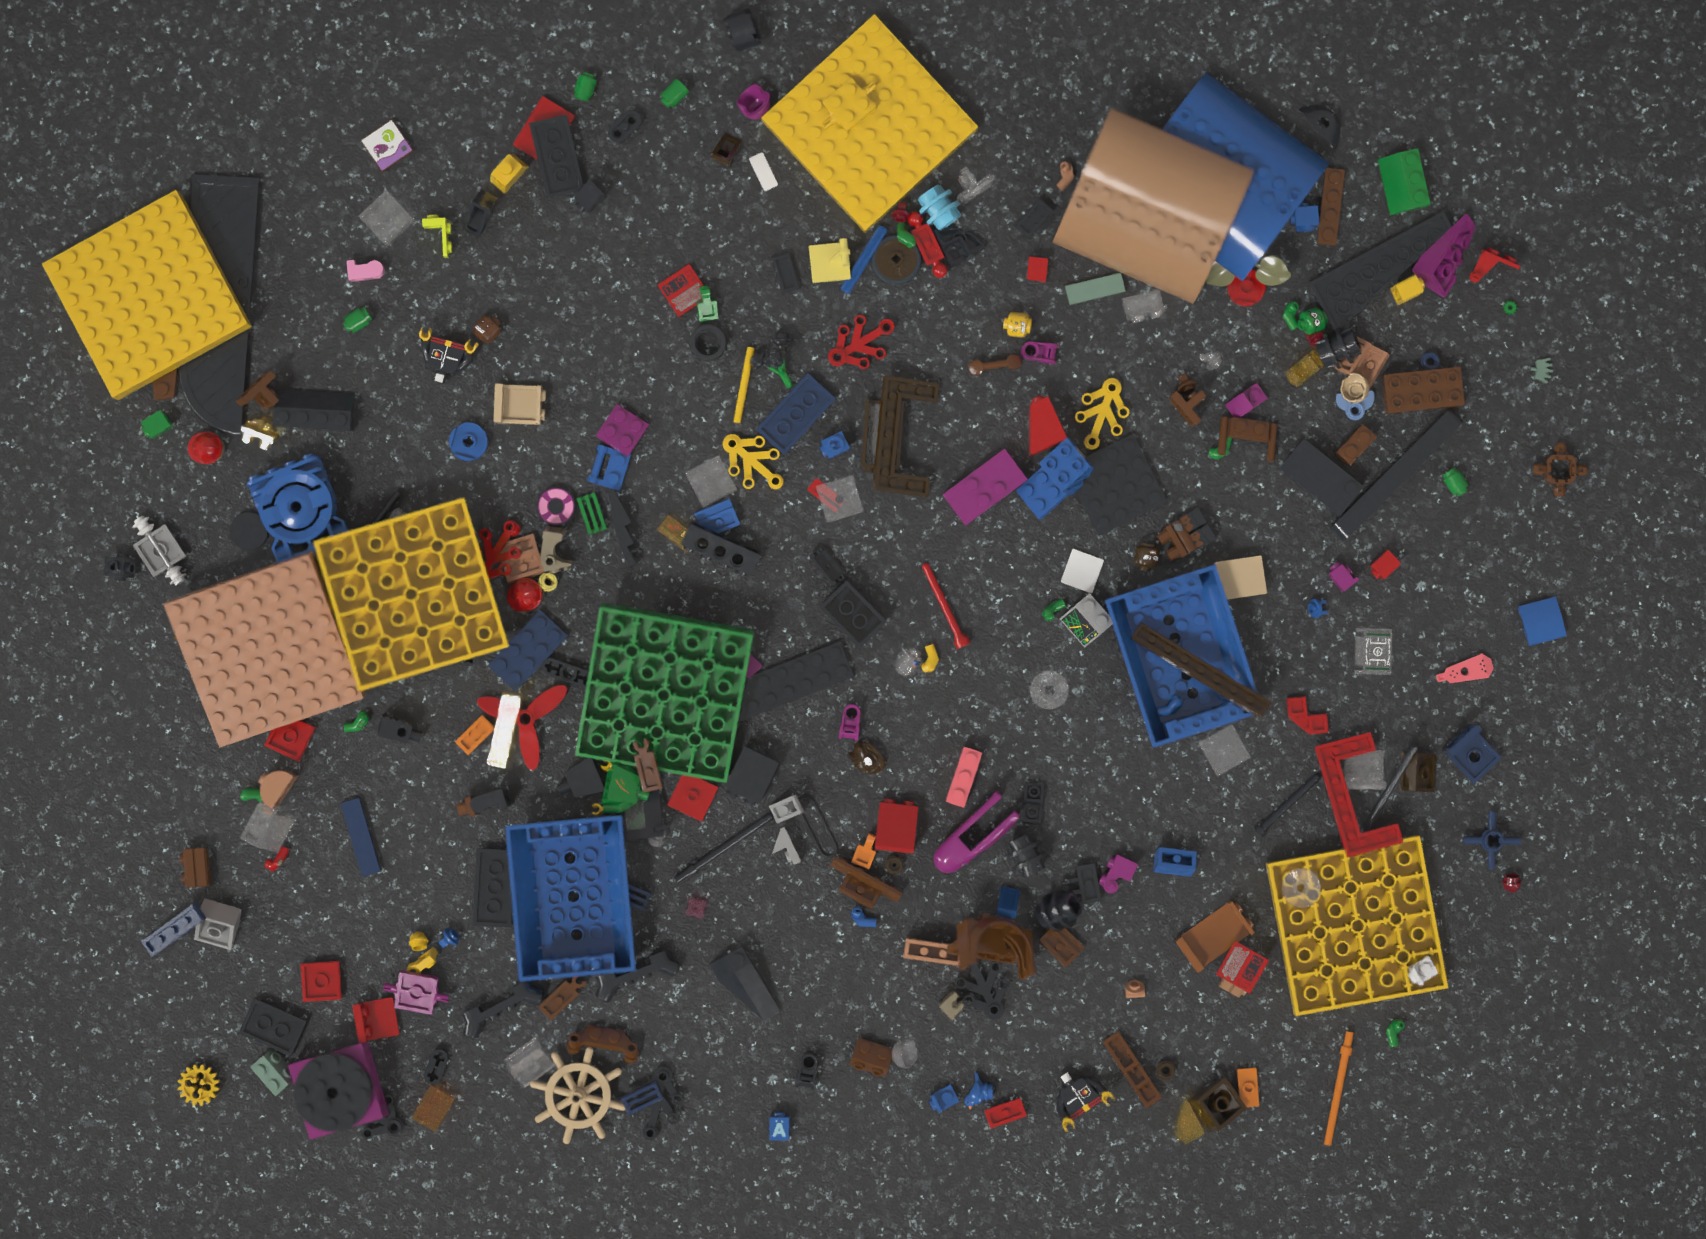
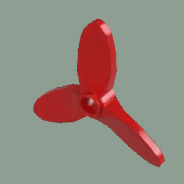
M557 685L539 695L526 710H521L514 704L495 697H480L477 703L483 711L503 721L517 723L520 727L519 742L524 762L530 770H535L540 758L539 740L534 726L535 721L550 713L560 704L566 696L567 687ZM525 713L531 717L530 723L526 725L521 722V716Z

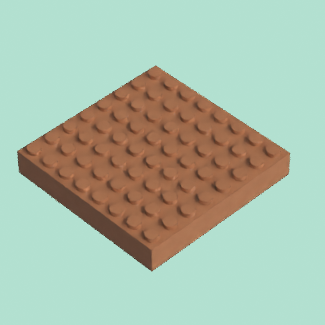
M313 551L170 599L164 604L219 748L363 699L367 694L366 690L358 691L332 601Z

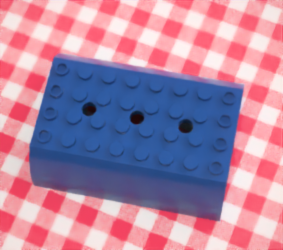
M600 816L505 826L519 981L635 971L622 816ZM569 852L573 853L576 857L575 862L571 864L565 861V855ZM570 891L578 892L579 899L576 902L569 900L568 894ZM579 929L582 931L583 935L580 940L573 939V930Z

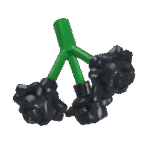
M785 332L775 333L774 339H771L770 342L775 343L778 349L772 348L766 353L765 351L761 353L755 352L750 359V364L753 366L752 371L761 367L766 370L768 368L780 375L787 388H791L794 384L785 369L786 354L784 351H786V345L793 341V338H790L788 333Z

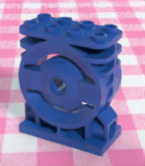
M308 454L300 462L290 461L282 469L275 467L267 470V474L264 476L257 474L249 477V482L246 483L251 491V497L254 499L255 507L258 509L265 529L275 538L271 549L277 562L309 551H313L314 557L318 558L314 545L315 541L323 538L328 532L330 537L350 531L346 521L336 517L337 500L334 490L327 476L326 468L322 463L321 456H316V454ZM302 482L308 484L311 487L320 484L322 487L314 491H311L310 489L300 485L289 486L283 489L277 495L274 506L269 508V504L272 503L273 497L276 494V492L282 486L288 483ZM295 502H300L301 504L299 512H294L292 509ZM328 504V508L321 510L319 518L314 523V525H312L310 528L304 531L292 532L282 528L281 526L277 528L273 526L275 524L282 523L285 526L294 529L307 527L316 519L319 507ZM292 544H309L307 550L295 554Z

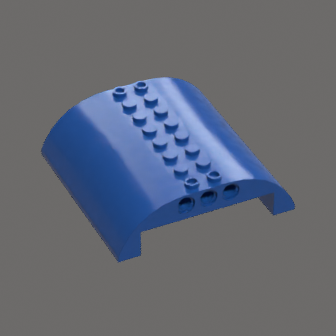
M1206 72L1162 130L1254 170L1237 213L1215 259L1218 264L1243 281L1329 165V162Z

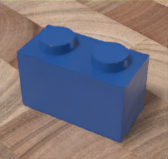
M1159 847L1154 854L1153 872L1191 877L1196 870L1197 852Z

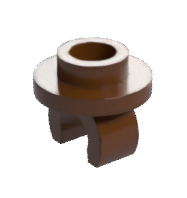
M1185 373L1178 376L1181 384L1178 387L1179 393L1189 394L1193 392L1196 382L1194 380L1189 381Z

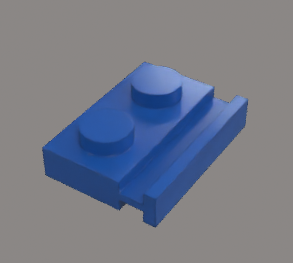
M730 498L694 512L698 524L718 533L740 525Z

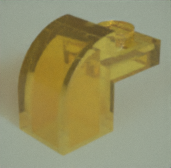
M1312 350L1286 371L1285 374L1291 384L1299 387L1320 370L1324 364L1317 352Z

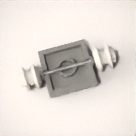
M141 516L134 521L135 525H133V528L139 529L137 535H145L146 537L133 546L153 577L168 570L165 577L171 578L170 585L175 584L177 586L184 582V577L187 574H181L182 566L174 567V565L187 557L168 526L164 524L152 532L154 524L147 522L149 517Z

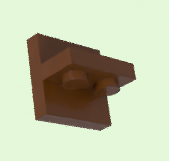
M271 370L261 375L235 402L241 407L254 399L264 410L274 406L279 401L276 398L277 394L271 388H267L266 385L276 375Z
M1202 390L1199 393L1194 391L1185 400L1177 391L1168 398L1191 428L1201 421L1192 408L1206 397Z

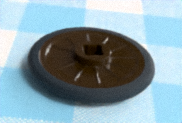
M889 235L881 240L871 257V263L876 275L884 282L903 284L910 281L918 273L921 266V253L917 245L908 248L898 240L897 235ZM895 255L901 259L897 264L892 260Z

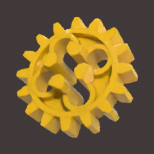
M194 1064L193 1070L191 1067H187L188 1073L182 1072L181 1076L183 1079H178L177 1081L182 1084V1086L177 1088V1090L183 1091L180 1097L186 1096V1103L192 1100V1106H195L197 1102H199L200 1106H203L204 1100L210 1103V1096L215 1098L217 1095L214 1091L220 1090L216 1086L220 1080H215L214 1078L217 1072L212 1074V1067L206 1070L205 1064H202L200 1068L197 1064ZM202 1072L204 1077L200 1080V1084H210L211 1090H207L206 1087L199 1088L198 1093L200 1096L196 1098L194 1091L197 1090L198 1086H188L186 1081L189 1079L192 1083L198 1082L200 1079L198 1073Z

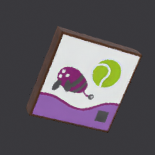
M392 119L360 140L382 173L414 152Z

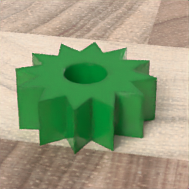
M1511 300L1510 302L1506 301V303H1503V311H1505V314L1513 315L1514 312L1516 313V309H1518L1516 308L1517 304H1514L1515 302L1512 303Z

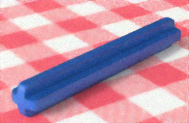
M879 225L858 258L850 272L851 279L844 281L841 286L843 292L849 294L861 276L881 240L887 233V229Z

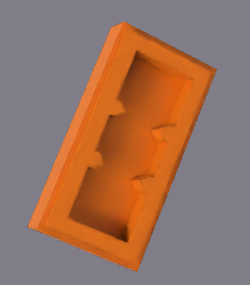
M481 715L455 743L467 755H470L496 728L484 715Z
M1238 1068L1239 1097L1246 1107H1258L1257 1068Z

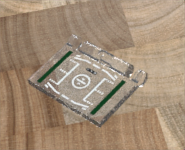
M1356 628V632H1363V637H1356L1355 665L1362 666V670H1355V674L1391 675L1392 629Z

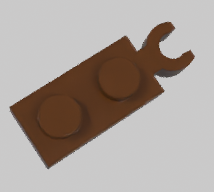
M644 738L645 746L643 747L639 746L638 741L635 740L634 748L639 753L635 754L634 758L643 792L662 789L663 785L654 750L648 751L649 740Z
M573 976L571 983L565 980L538 1007L552 1020L580 994L576 989L584 987L587 983L586 980L581 984L576 982L578 976Z

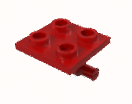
M1487 247L1486 250L1481 249L1480 258L1474 271L1470 273L1469 278L1472 282L1480 281L1499 261L1516 269H1519L1520 265L1517 264L1518 260L1508 255H1505L1503 258L1499 256L1500 252Z

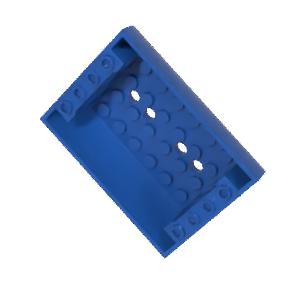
M1216 564L1105 600L1153 748L1253 716L1192 677L1189 680L1182 679L1181 670L1130 639L1141 622L1168 639L1172 633H1177L1180 636L1178 645L1257 693ZM1168 614L1174 618V623L1170 626L1164 624L1163 621L1165 615ZM1191 687L1196 688L1198 691V695L1194 699L1189 698L1187 695V691ZM1173 695L1181 696L1183 703L1176 714L1158 716L1157 707L1168 706Z

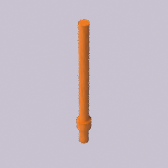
M1346 1031L1344 1044L1340 1049L1341 1059L1324 1145L1328 1146L1332 1144L1348 1059L1353 1049L1351 1044L1354 1032Z

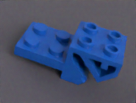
M1066 438L1039 463L1041 468L1016 490L1040 520L1068 495H1073L1083 486V480L1089 477L1094 469L1069 438Z

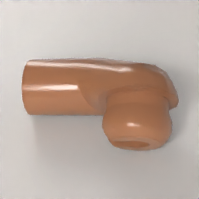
M1067 161L1062 162L1060 165L1062 179L1056 185L1062 191L1074 179L1073 166Z

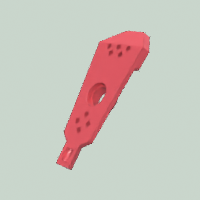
M1480 654L1446 668L1445 673L1436 675L1438 682L1447 680L1449 683L1489 678L1494 668L1491 659L1484 654ZM1464 667L1468 669L1466 675L1461 673V669Z

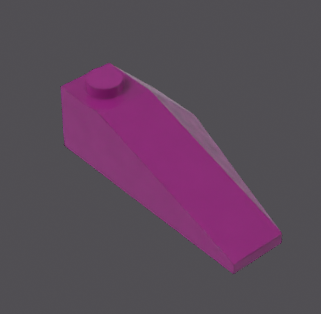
M1465 214L1422 254L1412 269L1414 275L1418 278L1420 277L1426 287L1444 298L1455 283L1457 277L1454 275L1457 266H1461L1463 262L1461 259L1463 250L1468 248L1476 227L1468 214Z

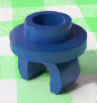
M1312 599L1308 605L1309 614L1313 618H1319L1321 615L1327 614L1328 611L1322 610V604L1327 603V601Z
M446 928L443 931L444 938L438 942L442 948L449 943L457 945L459 943V935L454 929Z

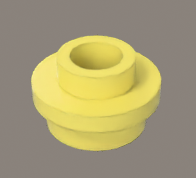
M546 572L539 577L538 584L542 590L549 592L557 587L558 581L554 574ZM545 580H549L550 585H546Z

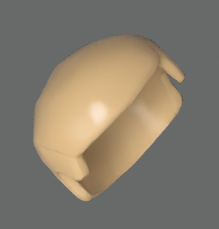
M1350 373L1347 378L1342 380L1341 394L1349 403L1362 402L1368 396L1370 390L1369 383L1361 374Z

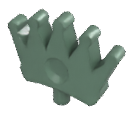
M1550 358L1536 360V367H1531V371H1535L1533 378L1545 384L1548 381L1544 378H1551L1546 373L1553 372V370L1546 368L1552 366V364L1546 363Z

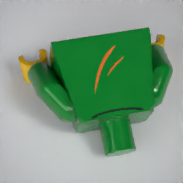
M604 761L608 765L600 766L604 772H607L601 802L604 805L593 804V808H600L597 813L593 812V815L599 817L603 813H619L630 809L631 806L637 803L638 799H648L649 791L643 792V788L640 787V777L630 765Z

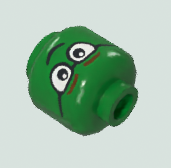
M1317 307L1303 311L1298 320V327L1308 335L1323 331L1328 323L1327 315Z

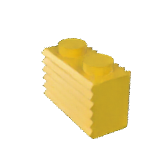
M1414 275L1394 285L1390 290L1396 303L1401 305L1422 294L1425 285L1420 277L1418 278Z

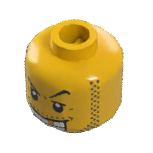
M1011 312L1008 318H1004L1003 329H1007L1009 336L1026 337L1027 333L1030 334L1032 319L1029 318L1027 313Z

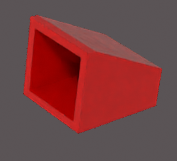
M1041 395L1032 399V404L1029 406L1030 457L1062 443L1067 438L1048 396L1044 398Z
M884 799V802L879 804L875 849L914 853L918 806H914L915 802L911 801L895 804L896 800Z

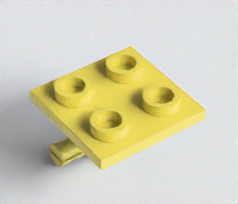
M846 238L840 239V243L809 246L813 283L851 279L849 255L851 253L850 249H848Z

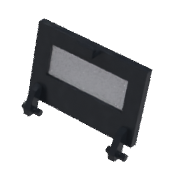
M659 771L661 779H664V772ZM659 789L649 791L647 800L638 799L637 803L631 806L630 809L615 813V815L622 816L624 841L664 836V831H667V834H671L670 822H666V825L663 826Z

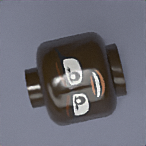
M1141 543V545L1135 548L1134 564L1140 566L1139 570L1151 571V567L1155 568L1158 566L1160 550L1156 548V544Z

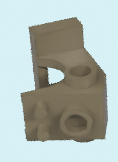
M547 525L544 529L540 557L544 572L556 573L561 571L563 567L564 571L572 566L574 561L562 559L555 552V546L564 539L567 528Z

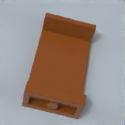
M1230 900L1174 940L1197 973L1202 971L1208 963L1230 949L1234 941L1239 942L1249 934H1254L1252 930L1254 925L1249 918L1244 919L1241 914L1243 910L1237 902L1233 903Z

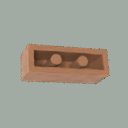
M906 937L903 958L959 966L958 955L947 953V946L950 943Z

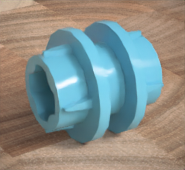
M936 185L918 199L922 206L919 210L920 214L928 212L931 218L927 221V224H934L938 230L946 228L961 216L957 209L960 205L959 201L951 203L948 198L953 193L951 189L945 191L941 185Z

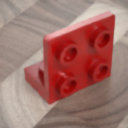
M393 997L352 1005L359 1043L399 1035Z

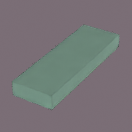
M1118 273L1065 286L1069 305L1123 293L1125 292L1122 275Z

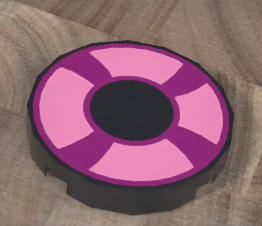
M559 487L550 488L540 495L537 502V511L541 519L546 523L554 526L563 525L573 517L575 501L567 490Z

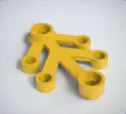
M1114 378L1107 379L1101 389L1091 394L1086 393L1081 398L1083 404L1090 405L1093 400L1105 396L1101 404L1084 412L1079 411L1075 415V420L1078 423H1083L1087 418L1098 414L1091 434L1084 439V445L1089 450H1094L1099 446L1100 440L1098 435L1105 416L1111 427L1112 435L1119 436L1122 434L1123 429L1118 425L1109 406L1112 399L1118 408L1117 414L1120 418H1126L1129 415V409L1124 406L1119 395L1121 384ZM1113 384L1115 391H1110L1108 386ZM1085 396H1090L1091 401L1089 403L1084 401ZM1121 409H1125L1127 411V414L1125 416H1122L1120 414ZM1083 414L1084 420H1078L1077 415ZM1114 427L1120 428L1119 434L1113 432ZM1090 438L1095 439V445L1089 444L1088 441Z
M730 434L723 440V448L729 453V474L733 477L739 475L740 469L737 466V454H739L743 458V486L746 489L754 487L751 466L768 480V484L772 489H780L783 486L782 476L772 474L757 461L758 459L777 460L780 455L779 451L773 448L769 451L747 452L742 447L756 446L761 448L765 445V439L762 436H757L753 439H740L737 435ZM758 438L763 440L762 445L756 444ZM734 440L736 442L735 447H730L729 441ZM772 451L777 452L776 458L770 456ZM736 467L738 469V472L736 474H732L730 472L731 468ZM778 478L779 484L774 485L772 479ZM746 480L752 481L750 487L745 485Z

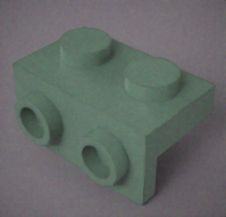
M275 1049L269 1050L250 1067L274 1096L279 1094L293 1081L288 1064Z

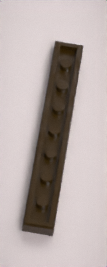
M1141 622L1131 635L1130 639L1257 718L1261 719L1271 706V701Z

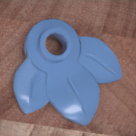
M1369 391L1368 396L1359 403H1349L1342 397V394H1336L1338 407L1344 410L1347 417L1351 420L1362 418L1365 410L1369 409L1374 402L1373 391ZM1353 407H1356L1358 409L1357 414L1352 413L1351 410Z

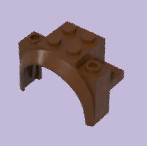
M988 913L981 914L976 919L966 918L963 922L956 925L957 939L947 946V953L958 955L959 969L966 970L971 964L977 963L978 958L1008 964L1017 962L1018 978L1021 980L1036 974L1032 930L1018 926L1015 920L1007 919L1005 916H991Z

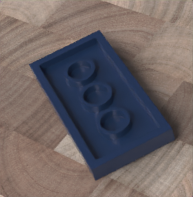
M807 373L756 430L785 455L836 398Z
M539 610L508 643L509 647L504 648L491 661L488 667L517 692L568 635Z

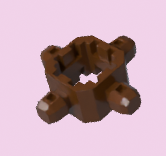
M1556 443L1554 447L1556 455L1548 456L1544 460V465L1543 463L1533 465L1532 473L1535 475H1543L1544 473L1543 480L1549 485H1555L1553 487L1554 496L1564 497L1566 490L1564 485H1569L1575 481L1576 474L1577 476L1586 475L1587 466L1579 464L1576 466V459L1572 455H1565V452H1567L1566 444ZM1552 460L1568 461L1569 477L1567 479H1552Z

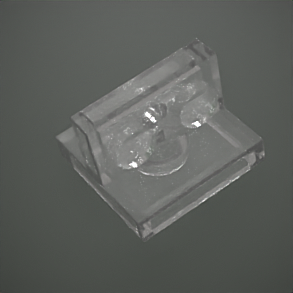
M967 167L960 170L958 181L963 189H966L957 197L960 206H963L993 185L994 179L991 174L977 182Z
M536 1037L504 1059L507 1063L506 1068L525 1088L530 1085L532 1080H537L556 1066L553 1059L545 1052Z

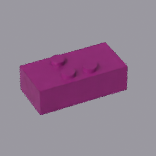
M1003 449L942 496L966 526L1028 479L1008 452Z

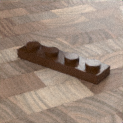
M1325 169L1316 241L1318 245L1336 246L1345 174L1343 169Z

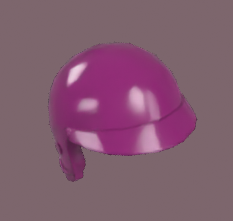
M753 84L742 92L737 99V105L744 116L757 120L769 111L771 105L770 94L759 85Z

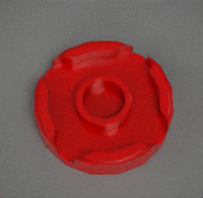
M1251 269L1243 281L1235 276L1234 280L1227 285L1230 299L1243 307L1258 303L1264 296L1266 289L1265 285L1256 278V270Z

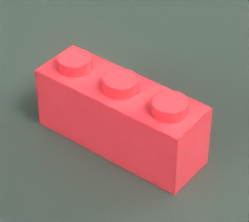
M963 746L945 800L946 802L964 808L982 756L981 752Z

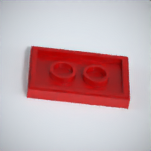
M542 96L514 141L513 146L537 160L529 123L567 115L570 127L575 115Z

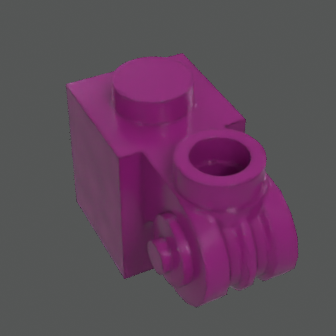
M1118 854L1115 857L1111 856L1107 864L1109 870L1107 874H1102L1098 884L1102 885L1106 892L1114 893L1118 890V884L1115 880L1123 878L1130 882L1138 864Z

